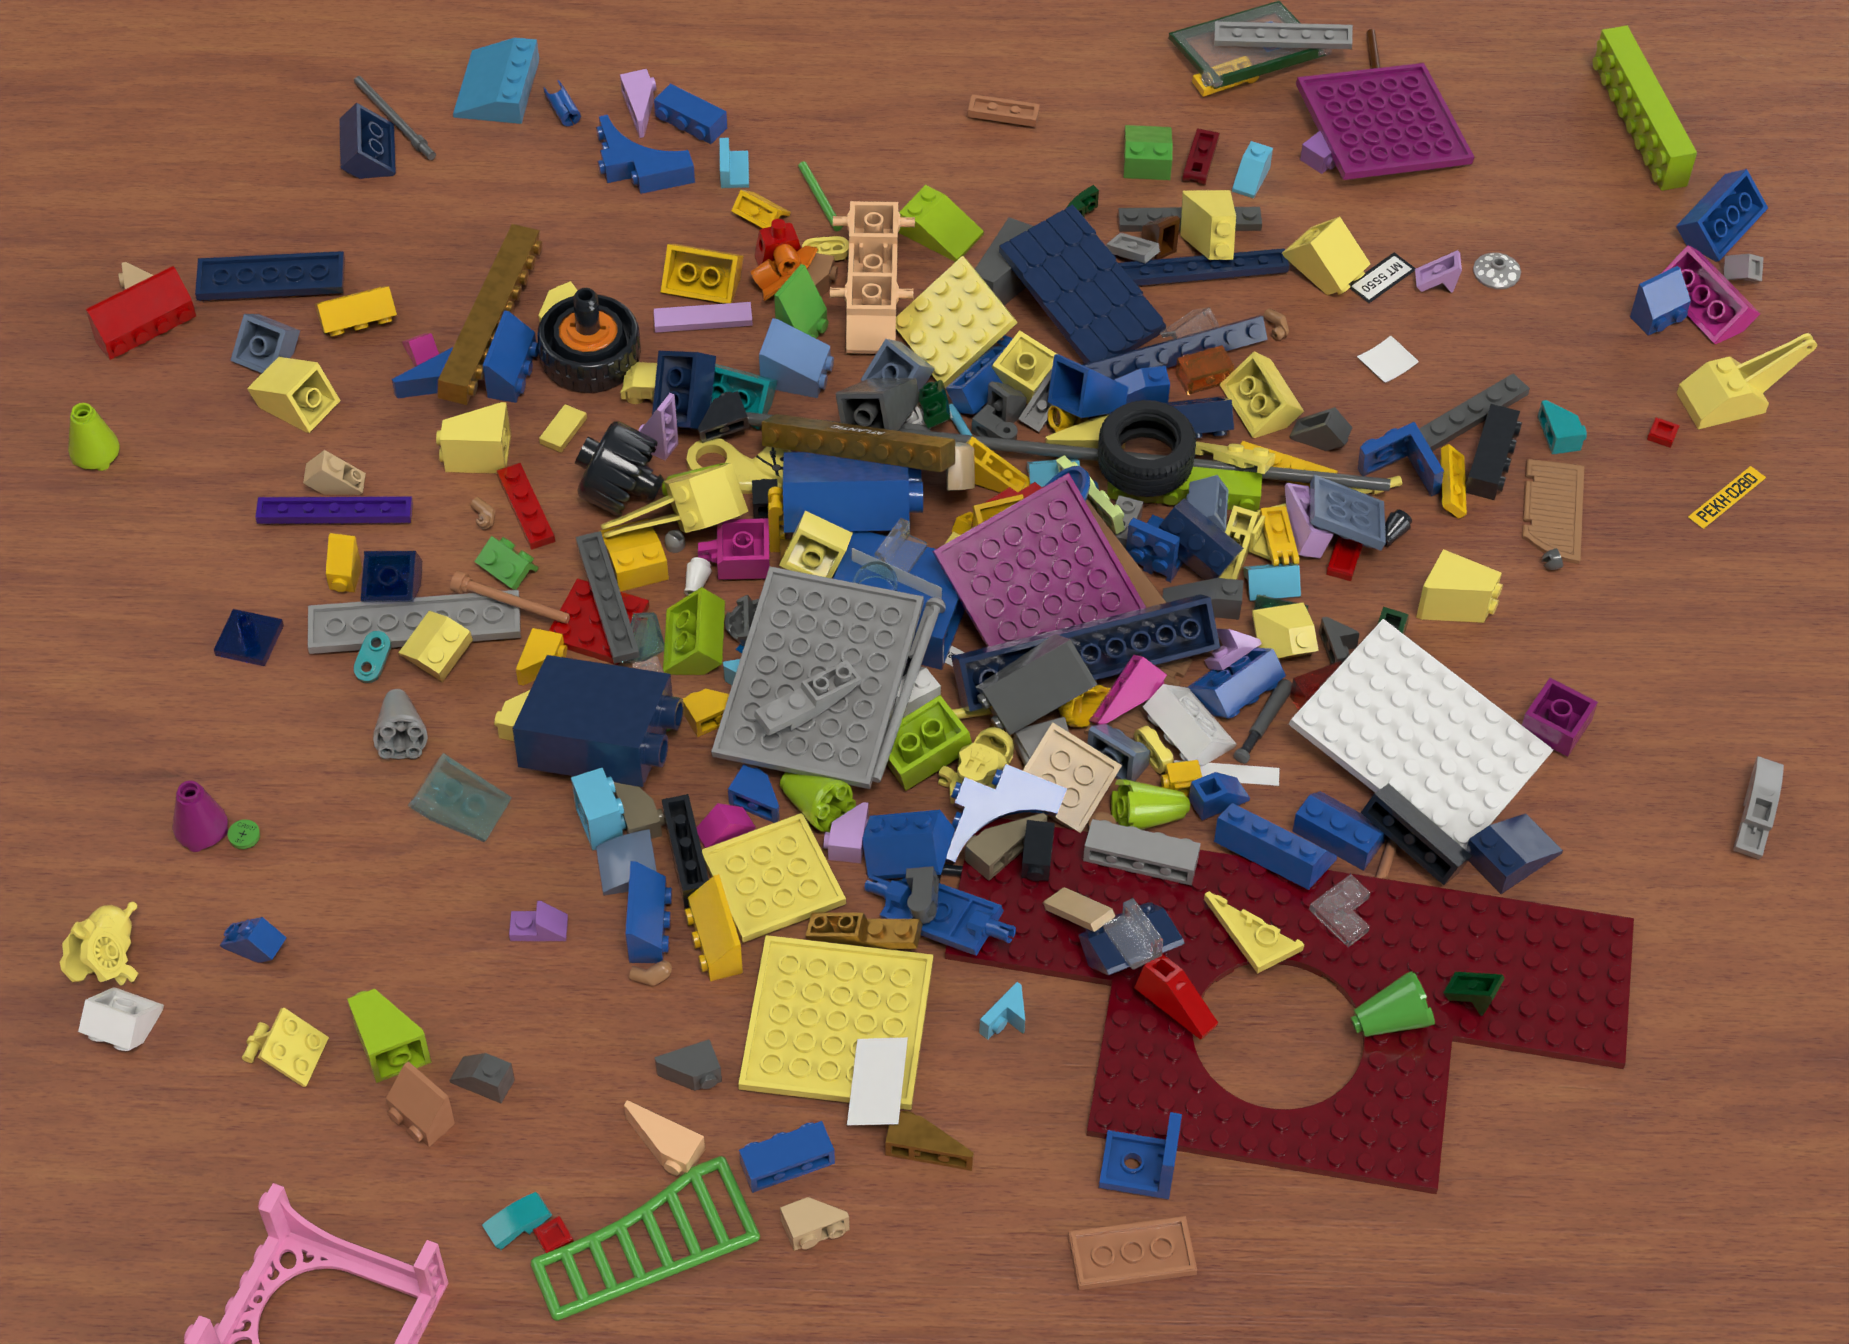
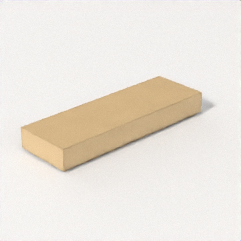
M1065 887L1043 902L1047 911L1093 932L1115 917L1112 908Z

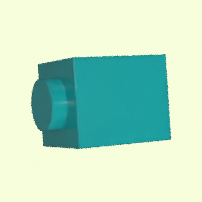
M1548 400L1541 401L1538 419L1551 453L1560 454L1581 451L1583 441L1587 438V431L1585 426L1581 425L1578 415Z

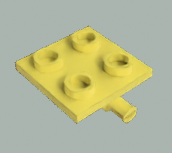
M281 1008L269 1032H267L269 1030L267 1024L262 1022L257 1024L253 1036H249L246 1041L248 1046L242 1059L248 1063H253L258 1050H261L258 1056L259 1059L302 1087H306L329 1037L286 1008Z

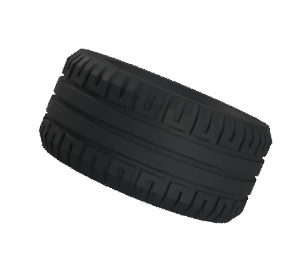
M1140 400L1122 405L1107 416L1100 428L1098 465L1101 473L1114 487L1130 495L1155 497L1172 492L1185 483L1193 469L1196 449L1194 428L1185 415L1166 403ZM1141 437L1152 438L1168 445L1172 452L1164 458L1154 460L1138 459L1127 454L1121 446L1132 439Z

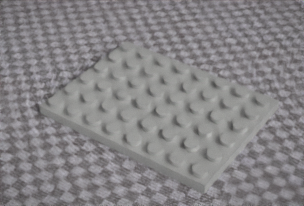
M770 566L711 751L712 757L799 775L822 776L843 780L848 785L870 789L873 781L872 776L888 729L924 604V596ZM845 660H848L862 678L861 683L841 700L793 730L786 727L769 736L754 717L756 709L801 688L802 681Z

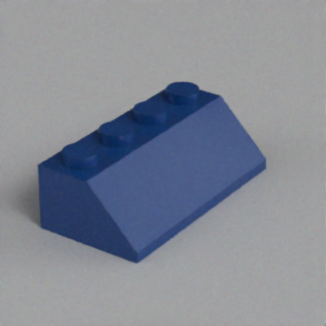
M1748 170L1735 171L1725 174L1677 224L1676 228L1686 245L1693 247L1704 256L1717 262L1725 256L1768 209V206Z
M1233 803L1217 818L1215 843L1308 890L1337 860V855Z

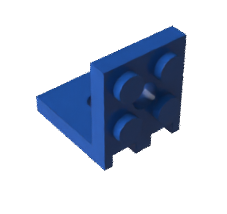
M1415 422L1399 429L1393 428L1387 431L1384 436L1376 440L1374 438L1369 439L1360 446L1358 471L1361 476H1366L1404 457H1408L1430 496L1432 497L1440 493L1444 470Z
M1152 515L1147 523L1132 518L1128 525L1126 550L1137 564L1144 566L1143 571L1152 575L1154 571L1167 576L1166 581L1171 583L1184 563L1178 558L1180 537L1159 529L1158 527L1164 519Z
M1170 1112L1166 1140L1108 1130L1099 1188L1169 1199L1182 1114ZM1133 1158L1138 1160L1141 1165L1136 1169H1130L1124 1162L1127 1159Z

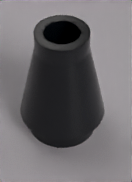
M1397 509L1389 514L1385 522V547H1389L1395 540L1410 530L1412 519L1406 512Z

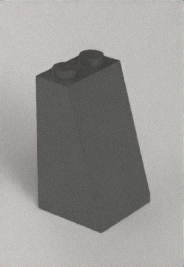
M1008 217L975 268L1004 306L1022 292L1026 286L999 253V246L1033 227Z
M869 378L835 394L841 423L894 431L900 429L919 403L916 378Z
M1054 634L976 686V689L980 693L977 696L980 704L984 709L989 708L993 714L991 718L993 725L1011 735L1098 684L1072 641Z

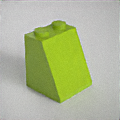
M376 989L361 991L347 999L356 1031L376 1083L399 1075L403 1065L408 1061L416 1068L432 1063L423 1030Z

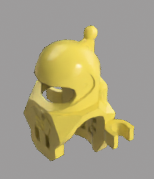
M990 727L984 729L978 734L974 743L961 748L958 754L959 764L957 773L943 765L939 771L941 778L938 784L949 787L950 802L952 804L955 802L951 795L956 782L962 784L965 777L988 787L996 788L992 781L997 769L1003 770L1005 764L1009 765L1013 758L1014 744L1011 736L1000 728Z
M130 902L125 910L113 905H104L96 909L85 921L74 924L71 933L62 943L63 956L60 960L62 972L72 982L83 981L87 974L92 973L97 975L100 982L115 978L120 986L124 985L127 978L130 982H134L138 972L132 966L125 963L128 961L126 952L131 945L132 922L129 917L137 909V904Z

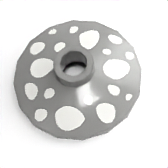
M1497 252L1480 256L1475 261L1473 267L1475 278L1484 286L1493 289L1512 287L1519 281L1521 275L1520 265L1515 259Z

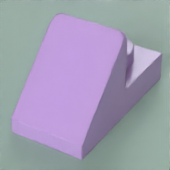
M1457 250L1416 268L1417 288L1423 292L1443 283L1452 293L1462 271L1460 252Z
M1217 629L1223 646H1220V649L1213 650V655L1204 661L1208 669L1224 670L1262 643L1258 638L1234 630Z

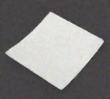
M1389 336L1369 351L1357 356L1384 382L1398 377L1419 362L1392 336Z

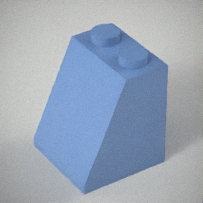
M772 318L759 353L760 376L778 380L776 385L777 391L818 398L821 389L826 388L828 379L826 374L827 371H832L834 357L831 356L829 345L778 319Z

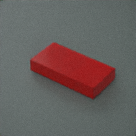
M1338 536L1326 575L1351 581L1363 545L1352 539H1344Z

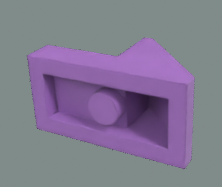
M537 901L536 911H511L510 941H566L568 914L542 901Z

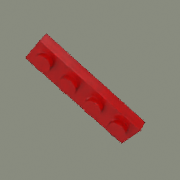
M521 463L496 470L497 477L530 549L533 550L554 543V533Z

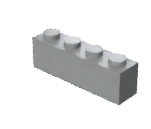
M1092 819L1085 843L1083 861L1192 885L1201 843L1187 838L1179 839L1167 836L1160 832L1153 833L1140 830L1134 826L1117 825L1107 820L1099 821Z

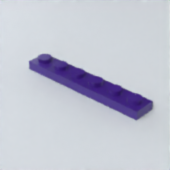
M412 496L258 497L255 518L257 524L411 523L413 500Z

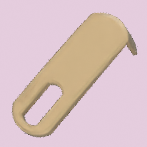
M955 442V465L946 469L947 490L975 488L974 447L970 444Z

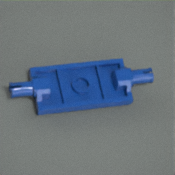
M875 875L868 877L873 882L866 880L865 891L882 896L886 900L885 907L880 913L881 919H913L907 904L912 892L906 877H903L902 880H892L891 882L878 878ZM939 883L936 916L929 923L923 924L921 936L977 956L988 936L1010 943L1012 939L1008 936L1014 938L1016 927L998 921L1004 912L1001 905Z

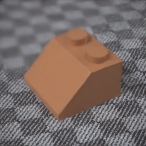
M409 1061L405 1063L386 1097L389 1108L387 1113L396 1124L403 1123L414 1140L417 1142L422 1140L430 1147L455 1124L449 1096Z

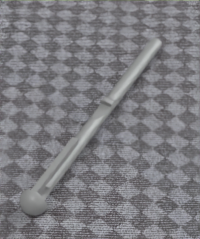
M932 597L926 602V607L909 652V657L912 660L900 697L896 698V706L872 776L874 782H881L939 613L945 612L946 605L941 598Z

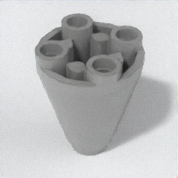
M401 689L390 690L384 697L373 733L374 746L378 750L379 756L384 759L417 758L422 754V749L425 747L428 739L426 726L409 696Z

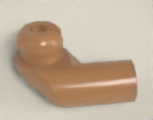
M1267 309L1264 312V319L1275 324V328L1272 330V333H1274L1272 335L1273 338L1276 340L1286 338L1289 333L1286 317L1273 309Z
M479 497L474 498L470 506L479 513L476 523L480 528L488 529L494 524L495 510Z
M666 960L657 962L647 970L633 966L629 979L655 986L670 976L672 966Z

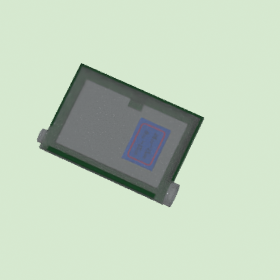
M1280 1L1170 32L1168 37L1202 75L1203 85L1205 87L1212 86L1214 89L1324 57L1332 52V49L1214 46L1215 21L1300 23Z

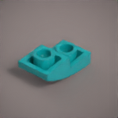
M534 1192L502 1209L482 1224L495 1247L502 1250L523 1231L531 1234L533 1229L539 1227L550 1218L552 1213L540 1195Z

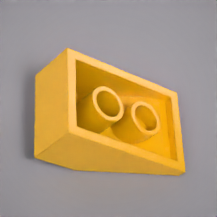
M648 519L600 530L621 592L669 580L667 559L661 542L652 526L604 537L605 532Z

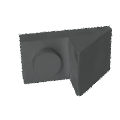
M1322 617L1319 635L1333 672H1335L1350 655L1349 649L1357 647L1359 632L1329 617Z

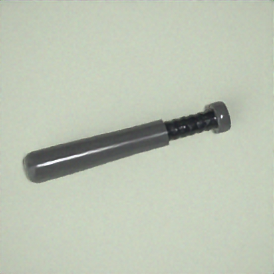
M1281 679L1274 688L1251 727L1246 741L1234 753V758L1238 762L1244 764L1250 760L1251 750L1257 741L1262 738L1293 690L1291 681Z

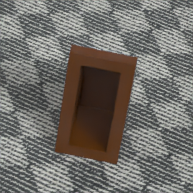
M1178 215L1162 217L1155 221H1150L1142 227V239L1159 243L1160 252L1154 256L1156 260L1177 252L1180 224Z

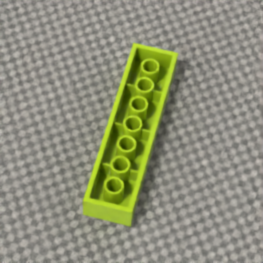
M1628 25L1603 29L1600 39L1597 41V51L1593 58V67L1598 71L1602 85L1606 86L1610 100L1615 103L1619 116L1623 118L1627 132L1631 133L1636 148L1640 150L1645 165L1649 167L1654 182H1657L1661 191L1688 186L1697 151Z

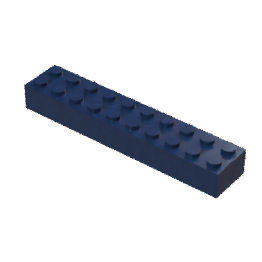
M1199 594L953 655L951 659L961 707L970 712L984 708L977 698L980 693L976 686L1054 634L1072 641L1095 680L1121 674L1133 655L1142 656L1153 665L1220 649L1211 597Z

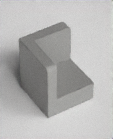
M1753 254L1725 256L1724 277L1727 280L1745 279L1753 282L1762 281L1763 257Z

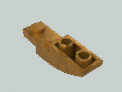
M811 913L806 938L811 941L889 950L917 949L923 924L920 919H867L864 913Z

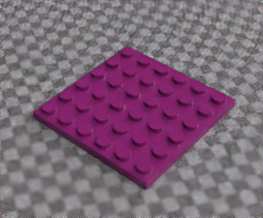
M1424 63L1297 77L1296 86L1318 130L1321 131L1343 180L1469 165L1474 161L1475 157Z
M1069 473L932 551L987 647L1146 608Z

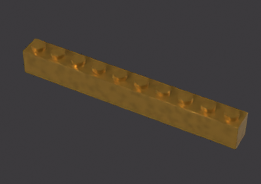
M511 224L439 376V399L467 405L470 397L475 396L478 379L482 380L484 377L483 363L504 311H509L513 314L514 301L519 300L522 290L521 286L526 285L528 280V271L534 268L535 256L541 253L542 241L539 240L540 230Z

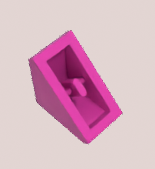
M424 333L402 341L415 367L439 355L432 333Z
M719 803L696 827L699 840L704 848L756 830L755 825L743 807Z

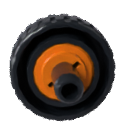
M581 288L574 296L563 299L553 305L544 314L539 323L537 337L542 368L552 381L568 390L595 393L612 389L624 382L626 372L640 360V332L634 314L628 307L616 299L599 295L590 288Z

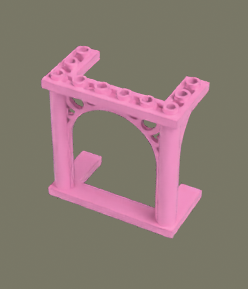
M273 1183L268 1193L265 1192L261 1196L258 1205L268 1237L264 1245H260L254 1255V1263L250 1270L245 1271L239 1284L240 1288L235 1297H231L227 1302L222 1321L213 1327L210 1319L199 1315L195 1324H191L188 1327L184 1336V1344H234L243 1339L252 1341V1344H260L258 1331L262 1311L269 1298L282 1284L294 1276L307 1271L337 1269L418 1298L394 1343L418 1344L449 1284L439 1246L437 1243L427 1240L414 1266L347 1242L325 1232L303 1218L290 1206L284 1187ZM285 1252H291L296 1256V1265L292 1269H286L280 1263V1259ZM302 1252L307 1253V1258L313 1257V1260L305 1263ZM276 1269L279 1272L278 1277L275 1280H270ZM262 1298V1301L257 1303L258 1299ZM246 1322L251 1323L248 1331H241L245 1328Z

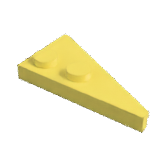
M1196 442L1195 454L1213 455L1214 460L1241 468H1252L1255 465L1258 466L1257 473L1265 474L1275 461V453H1269V450L1266 448L1257 447L1249 450L1244 449V446L1240 444L1223 446Z
M1210 891L1205 893V902L1257 974L1303 951L1304 944L1302 941L1297 939L1294 942L1280 934V929L1266 924L1261 918L1244 909L1239 911L1228 905L1225 898L1214 895Z

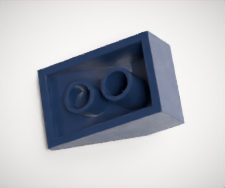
M1526 813L1489 825L1469 838L1466 851L1472 855L1469 862L1500 894H1503L1563 853V850Z

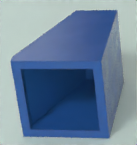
M1059 354L1054 355L1048 403L1080 418L1109 414L1126 404L1127 386Z

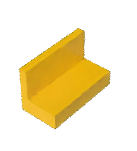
M740 190L731 210L761 228L771 227V222L774 219H779L781 215L790 216L791 214L790 211L755 192Z

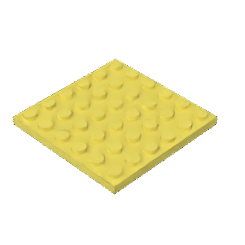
M766 935L739 1078V1090L850 1103L857 1039L908 1037L900 1109L911 1110L933 966V955Z

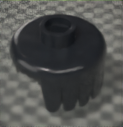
M614 421L609 425L600 442L588 436L574 463L586 469L577 489L579 497L617 517L622 516V512L619 510L625 509V505L618 500L627 502L630 498L629 494L621 488L639 497L643 494L648 497L647 500H654L664 478L661 474L659 476L652 473L653 469L647 467L646 463L651 461L653 457L651 453L656 451L657 440L620 421Z

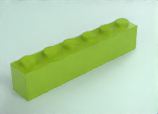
M1193 467L1185 483L1176 490L1162 496L1138 497L1117 489L1110 482H1108L1107 495L1109 499L1117 500L1118 496L1142 501L1143 503L1177 505L1180 501L1186 499L1189 493L1190 482L1218 475L1229 490L1227 510H1232L1233 506H1238L1256 512V510H1259L1261 500L1262 474Z

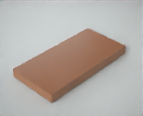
M1186 1216L1068 1232L1078 1290L1197 1275V1266Z

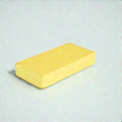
M565 404L539 437L540 444L562 452L586 421L587 414Z

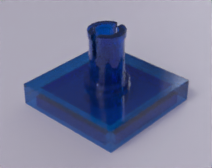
M233 609L215 645V656L265 666L284 627L283 620Z

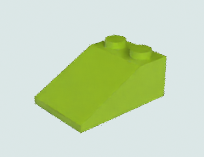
M927 185L899 212L900 217H915V228L900 227L898 233L954 262L961 256H964L984 235V231L945 194Z

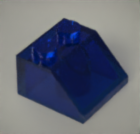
M364 551L360 601L414 602L421 587L423 561L416 551Z

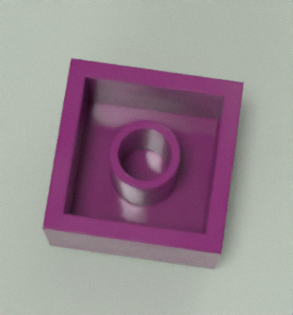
M1549 678L1525 713L1522 726L1549 747L1568 757L1591 723L1598 702Z

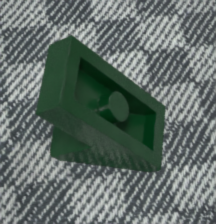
M1455 971L1443 993L1451 1001L1472 1002L1480 1016H1483L1505 978L1502 974Z

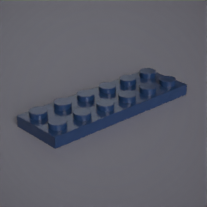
M344 251L198 258L196 299L198 301L343 293Z

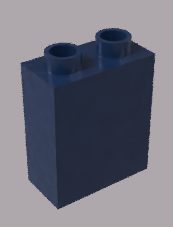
M547 655L512 728L518 767L577 776L603 768L606 777L611 776L615 783L643 787L651 767H663L666 761L668 737L665 734L667 729L678 730L683 717L684 702L682 698L673 697L671 674Z

